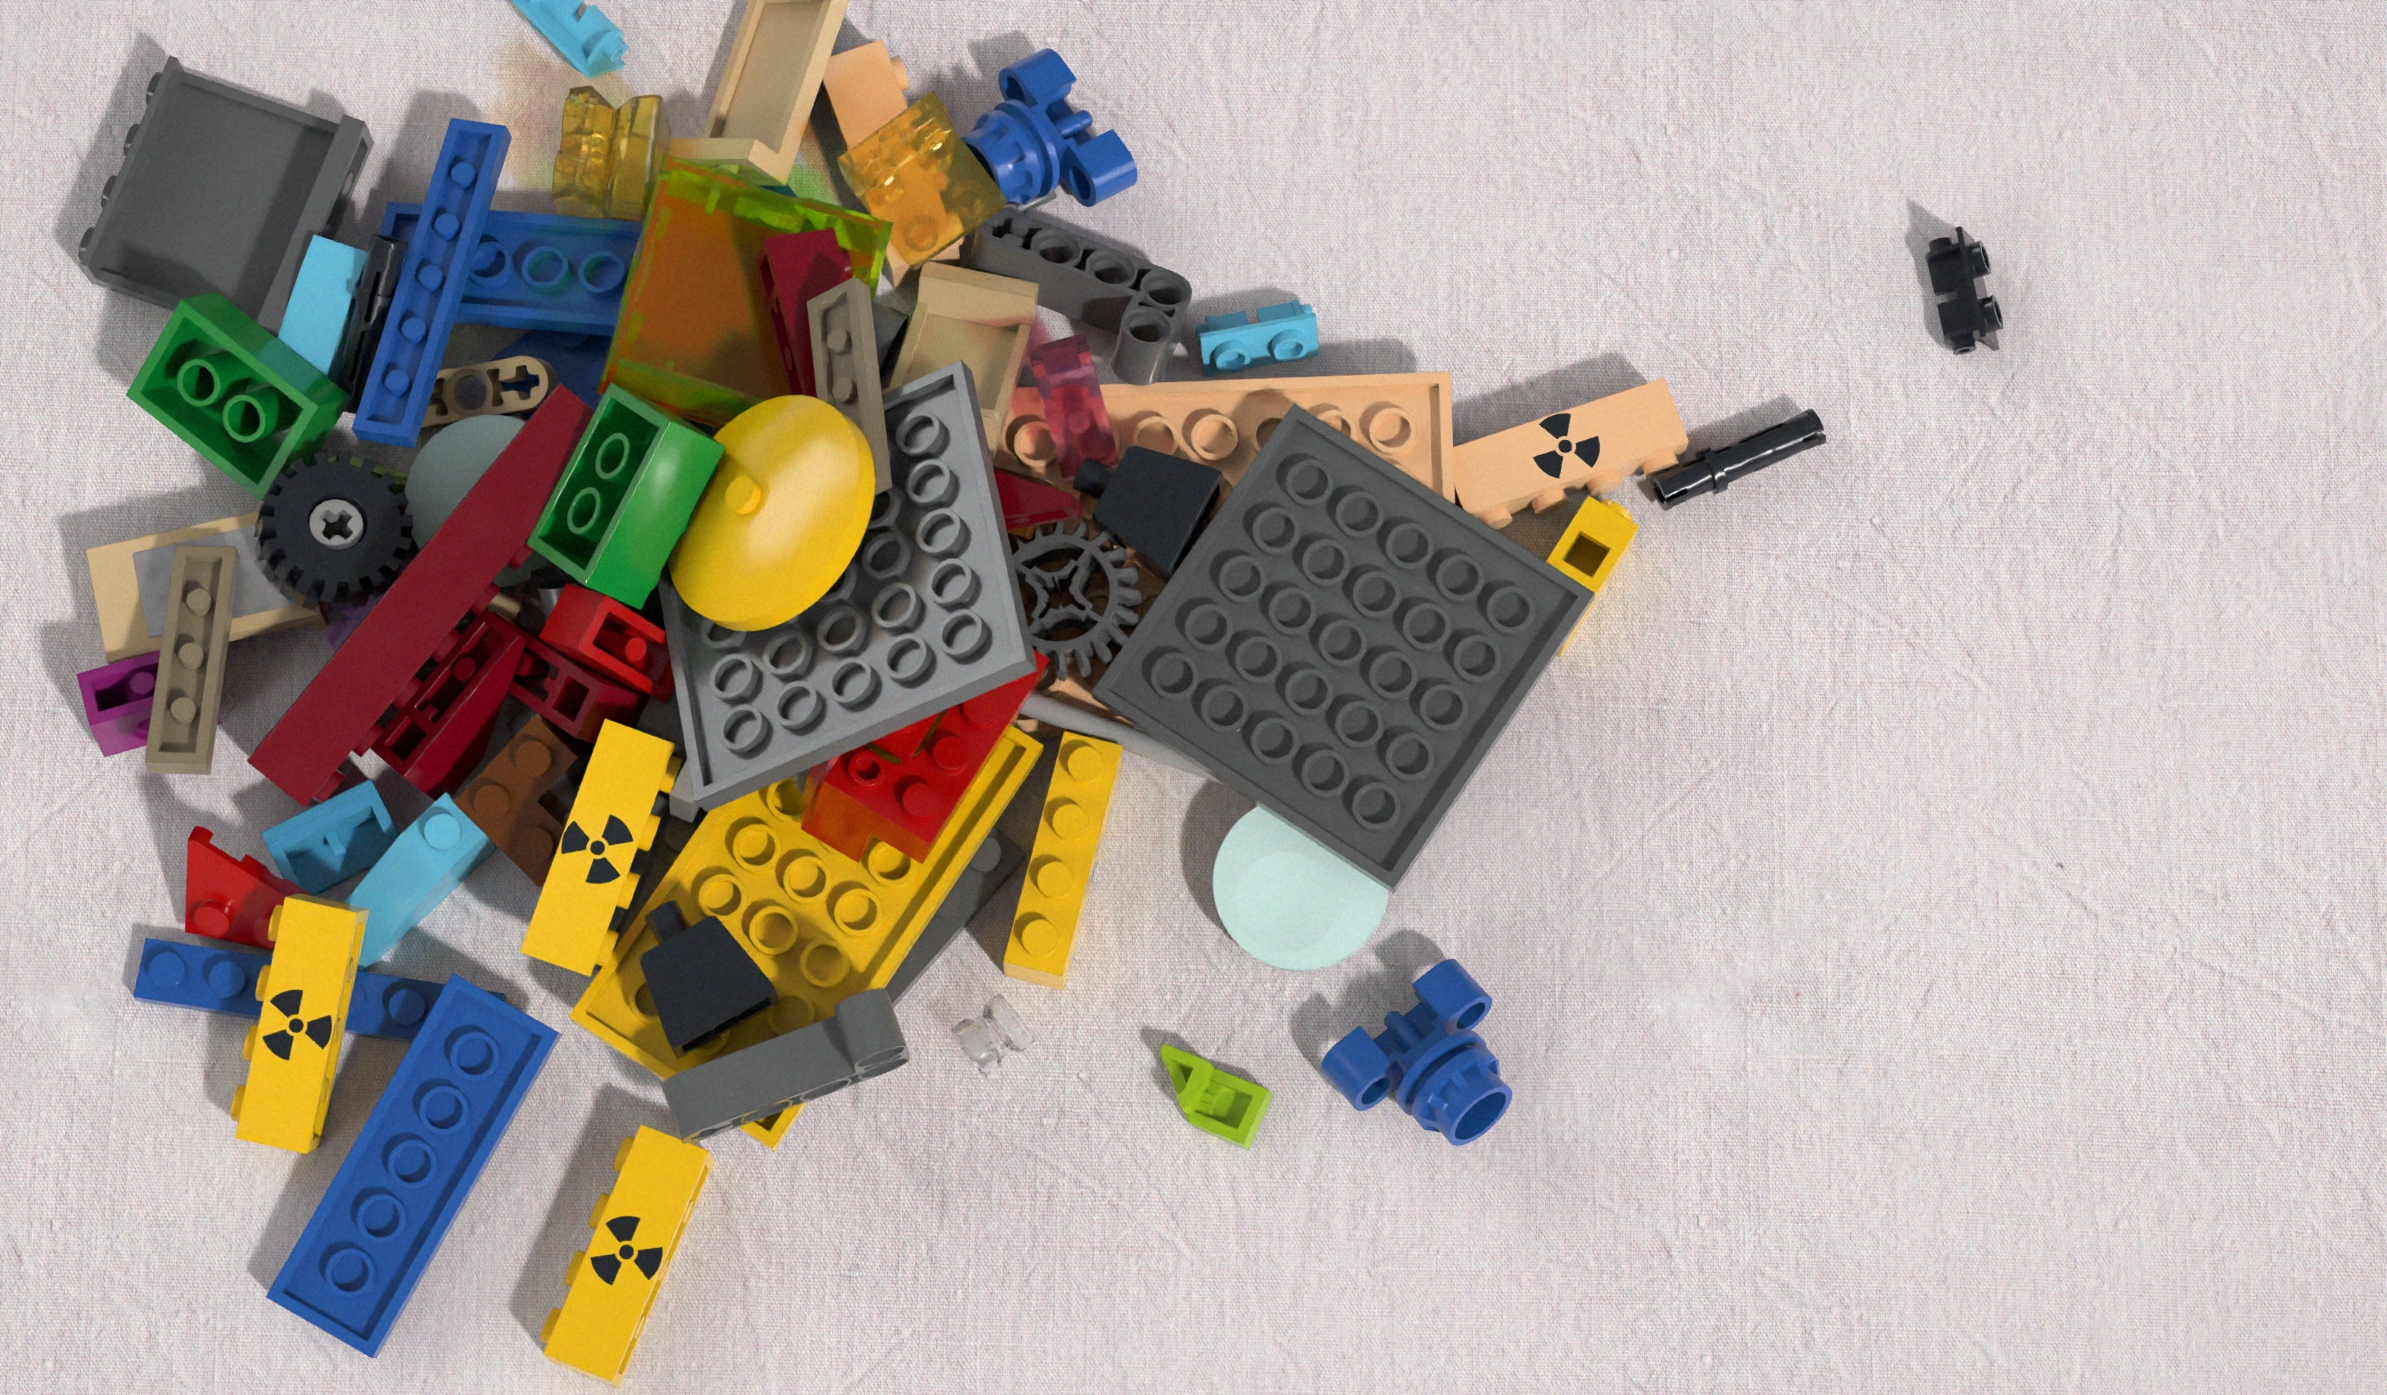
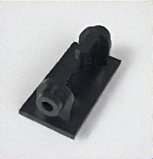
M1961 226L1956 227L1959 242L1953 244L1950 237L1932 240L1929 242L1930 252L1925 255L1934 294L1940 296L1956 291L1958 299L1937 304L1945 345L1952 346L1953 354L1962 355L1976 350L1975 341L1982 339L1994 351L1999 350L1996 331L2003 329V318L1996 297L1994 295L1987 296L1983 276L1991 274V266L1986 248L1981 240L1975 242Z

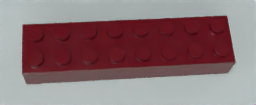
M561 383L553 389L249 755L247 762L304 808L312 798L322 805L345 778L344 774L337 769L351 751L360 757L368 751L384 731L376 721L388 706L392 704L401 710L423 684V681L415 676L417 671L429 657L436 663H440L462 637V634L455 630L454 627L465 613L469 611L475 617L479 616L501 589L493 582L494 578L506 564L513 570L518 569L534 550L526 543L595 413L593 409Z

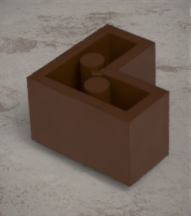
M541 714L534 715L453 803L539 888L543 887L571 813L557 798V795L590 761L593 749L583 740L576 739Z

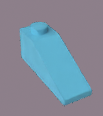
M446 792L399 835L344 902L370 908L357 967L359 971L367 972L496 851L491 840L453 803L454 800Z

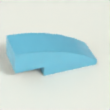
M314 234L293 288L277 339L333 383H336L343 348L356 300L351 295L354 284L361 283L368 252Z

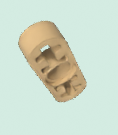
M517 356L439 370L431 396L443 395L445 405H428L420 430L447 427L454 422L479 415L511 416L534 412L553 389L559 385L557 373L545 360L529 356ZM526 369L529 374L539 376L540 384L531 388V398L525 392L514 390L503 392L501 381L507 383L522 381L526 379ZM477 376L486 386V399L479 408L468 410L461 402L460 389L468 378Z

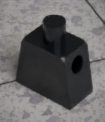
M1130 445L1116 470L1087 457L1075 476L1073 489L1098 501L1091 517L1094 529L1098 534L1103 531L1109 534L1112 545L1116 548L1123 547L1127 552V556L1163 582L1168 583L1199 539L1225 490L1222 471L1137 445Z
M672 900L658 906L645 916L644 919L659 945L644 952L638 958L667 1041L677 1060L780 1002L772 982L715 915L709 916L691 926L677 900Z

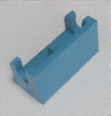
M369 779L326 800L322 805L318 804L261 832V835L282 878L288 879L312 894V896H316L374 867L399 837L400 832L379 790L373 781Z

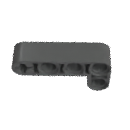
M991 208L983 211L977 217L967 264L968 269L1040 283L1037 305L1117 335L1111 367L1119 379L1137 386L1150 385L1158 381L1181 339L1192 296L1191 285L1183 276L1012 210Z
M877 988L856 994L834 1006L835 1016L687 1069L667 1078L662 1082L661 1086L681 1143H694L880 1076L909 1062L908 1047L887 990L885 988Z

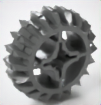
M1064 521L1054 522L1053 535L1044 536L1042 528L1036 526L1033 534L1034 540L1027 544L1024 543L1021 537L1012 535L1009 538V543L1014 552L1012 557L1018 584L1026 588L1030 598L1037 602L1035 610L1031 614L1033 623L1028 630L1032 648L1049 658L1043 676L1046 674L1049 665H1055L1057 679L1064 682L1069 676L1068 666L1077 664L1081 675L1088 677L1092 673L1089 659L1095 656L1101 664L1110 666L1113 659L1107 646L1111 644L1122 649L1128 641V636L1120 628L1133 629L1140 622L1138 614L1130 610V608L1142 604L1141 591L1130 588L1139 580L1135 567H1123L1128 560L1126 550L1123 547L1108 551L1111 540L1109 534L1104 531L1097 534L1089 542V528L1083 522H1080L1075 527L1073 535H1067ZM1056 560H1070L1063 569L1056 572H1046L1037 568L1045 563ZM1094 570L1104 578L1110 589L1109 601L1103 616L1096 613L1092 603L1084 598L1086 591L1090 587L1088 578ZM1062 592H1069L1073 605L1070 604L1068 607L1063 608L1060 603L1059 609H1053L1049 596L1051 597L1053 594L1059 593L1062 598ZM1066 628H1075L1085 633L1080 637L1067 641H1051L1059 631Z

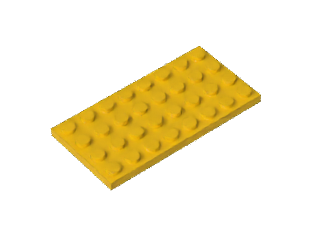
M948 709L941 711L914 757L921 752ZM1011 726L923 865L875 836L872 837L868 849L859 863L801 830L804 793L800 795L791 776L709 811L613 950L607 967L602 966L569 1014L570 1021L665 1081L667 1078L687 1069L835 1016L833 1008L839 1002L868 990L885 988L1044 752V745L1016 727ZM871 742L862 745L893 764L902 763L898 758ZM672 900H677L691 926L709 916L715 915L772 982L780 1000L778 1004L677 1060L667 1041L638 958L644 952L659 945L644 919L645 916L658 906ZM808 1102L743 1125L737 1129L772 1152H775Z

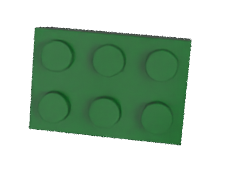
M218 292L181 299L126 393L127 397L261 502L264 500L266 493L269 492L273 480L280 472L286 475L292 462L302 458L305 465L309 464L313 453L320 451L352 398Z
M610 382L526 544L583 585L641 610L650 591L657 585L661 576V570L678 537L686 530L690 515L706 484L714 476L718 461L726 446L665 407Z

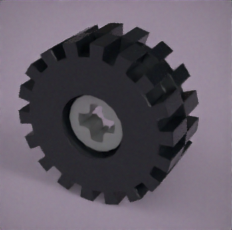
M326 451L313 453L307 465H305L302 458L292 462L286 475L280 472L273 480L269 492L265 495L255 523L253 537H258V541L254 550L257 561L266 559L267 564L263 571L265 577L270 583L279 578L283 582L279 593L291 600L295 592L306 596L302 607L314 611L319 601L328 602V613L341 612L345 602H351L353 610L366 606L371 595L377 599L386 591L390 581H394L412 541L408 537L413 529V515L404 514L409 504L404 491L396 495L392 492L396 479L388 471L380 479L372 474L377 463L367 458H364L361 467L350 464L352 453L339 451L335 462H328ZM324 518L331 523L341 518L343 523L346 522L344 534L347 539L345 540L339 535L332 537L330 540L324 537L322 534L326 526L323 521Z

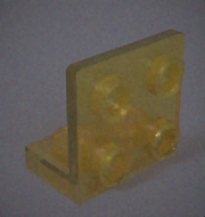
M933 90L837 158L847 186L913 270L919 269L1007 205L1006 196L954 131L946 106Z

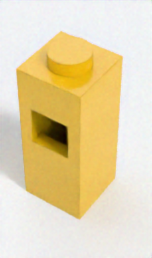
M1588 495L1546 560L1548 564L1595 593L1594 601L1556 655L1559 658L1633 545L1639 529V525L1631 521L1633 517L1624 507L1608 499H1603L1599 502Z

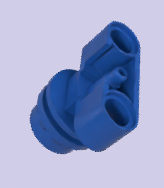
M1050 48L1040 50L1003 68L999 73L998 82L1005 101L998 104L993 110L982 114L975 121L972 131L958 138L955 143L954 158L959 176L972 197L985 207L993 208L1003 202L1025 204L1036 197H1044L1057 188L1059 178H1061L1081 205L1092 207L1130 188L1137 181L1135 161L1114 129L1092 139L1085 130L1092 125L1093 119L1091 114L1086 110H1081L1074 114L1063 99L1070 94L1072 84L1077 79L1063 59Z
M1447 959L1434 966L1412 983L1415 995L1420 1001L1418 1005L1404 1016L1398 1011L1389 1012L1384 1018V1025L1387 1029L1373 1040L1359 1025L1327 1052L1321 1063V1071L1357 1111H1365L1374 1107L1398 1088L1396 1101L1406 1114L1412 1115L1424 1130L1442 1133L1452 1145L1460 1146L1479 1138L1498 1122L1509 1107L1512 1091L1500 1077L1499 1060L1486 1048V1043L1477 1032L1471 1031L1488 1014L1492 1006V998L1457 960Z

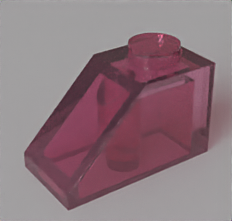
M1085 333L1027 348L1063 482L1075 479L1081 464L1087 457L1111 468H1117L1120 461Z

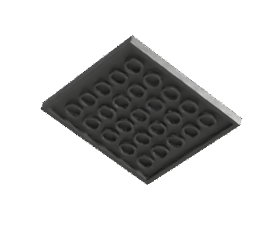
M958 360L882 395L892 487L874 496L867 528L853 558L831 588L805 611L784 623L763 630L737 631L727 629L700 615L684 602L674 586L668 560H666L661 570L658 589L694 800L706 812L1037 671L972 371L962 360Z
M1293 403L1131 634L1126 644L1091 691L1092 698L1394 894L1594 601L1595 593Z

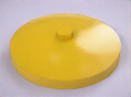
M787 395L761 402L739 414L713 437V439L726 446L718 461L714 476L706 484L690 515L686 530L678 537L667 559L672 581L684 602L700 615L727 629L737 631L767 629L792 619L813 605L844 572L858 549L869 522L875 494V472L872 453L863 432L854 421L823 400L804 395Z

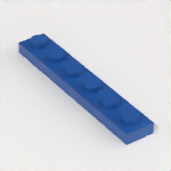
M451 118L352 426V430L358 440L415 448L512 139L505 125Z
M145 938L133 997L138 1002L260 1020L263 1002L256 1000L257 982L262 967L265 964L271 966L273 957ZM357 971L344 1034L412 1044L446 984ZM487 991L507 1002V997L504 993Z

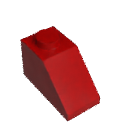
M570 584L565 585L539 638L583 665L666 703L675 686L666 632L605 594Z

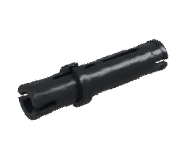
M374 233L371 235V244L361 283H355L351 297L356 300L335 383L352 397L344 412L357 414L395 295L405 251L409 243L402 239L384 234Z
M1810 408L1788 420L1758 431L1716 450H1711L1710 447L1702 449L1696 453L1695 459L1660 474L1652 475L1650 478L1651 484L1659 486L1652 489L1662 509L1667 511L1674 506L1709 491H1712L1714 495L1726 491L1728 483L1785 460L1804 450L1826 443V435L1823 433L1817 434V432L1824 431L1821 420L1816 412Z

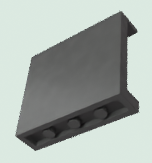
M169 56L163 72H156L148 85L146 93V104L148 107L141 123L133 124L128 131L123 149L125 160L118 176L112 175L105 184L101 197L103 211L96 227L88 228L83 235L78 252L79 260H81L80 265L92 284L171 311H175L181 299L218 292L274 337L278 338L293 288L313 235L334 240L374 141L365 121L343 114L340 124L186 73L178 58Z

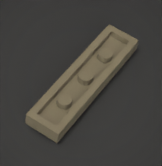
M854 276L807 301L817 399L825 401L847 415L863 432L869 444L874 463L875 496L892 487L870 288Z
M176 545L144 761L149 773L210 775L240 564V556L236 546Z

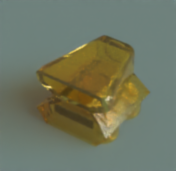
M592 85L570 88L564 105L562 138L553 171L551 199L557 215L649 222L656 192H660L666 163L665 158L671 138V128L662 96H636L629 99L618 109H615Z

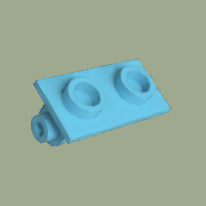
M511 0L527 17L530 25L543 33L566 56L570 66L582 73L587 79L622 69L626 65L620 59L628 47L623 41L624 33L595 5L587 7L581 17L577 12L585 0Z
M1293 300L1291 303L1258 308L1257 317L1259 323L1254 324L1248 323L1245 311L1215 317L1206 316L1205 323L1195 324L1198 347H1201L1204 377L1319 356L1316 314L1312 312L1310 303L1299 305L1298 300Z

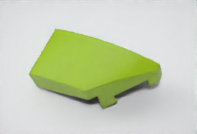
M1163 1043L1160 1049L1161 1057L1169 1071L1180 1107L1187 1115L1192 1127L1249 1151L1273 1098L1270 1090L1216 1069L1208 1060Z

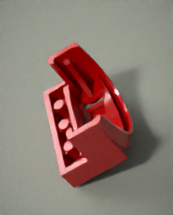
M1033 649L1037 671L948 708L921 752L915 757L916 751L941 712L871 741L874 745L898 758L902 763L893 764L866 747L860 746L811 767L805 786L801 830L859 863L868 849L872 837L875 836L923 865L1041 681L1049 658Z

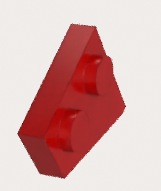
M195 826L187 843L185 932L274 950L276 942L269 941L268 930L275 906L277 904L284 905L285 897L300 893L312 896V894L288 879L276 877L269 871L267 866L248 854H245L241 861L235 859L210 843L214 833L204 827Z

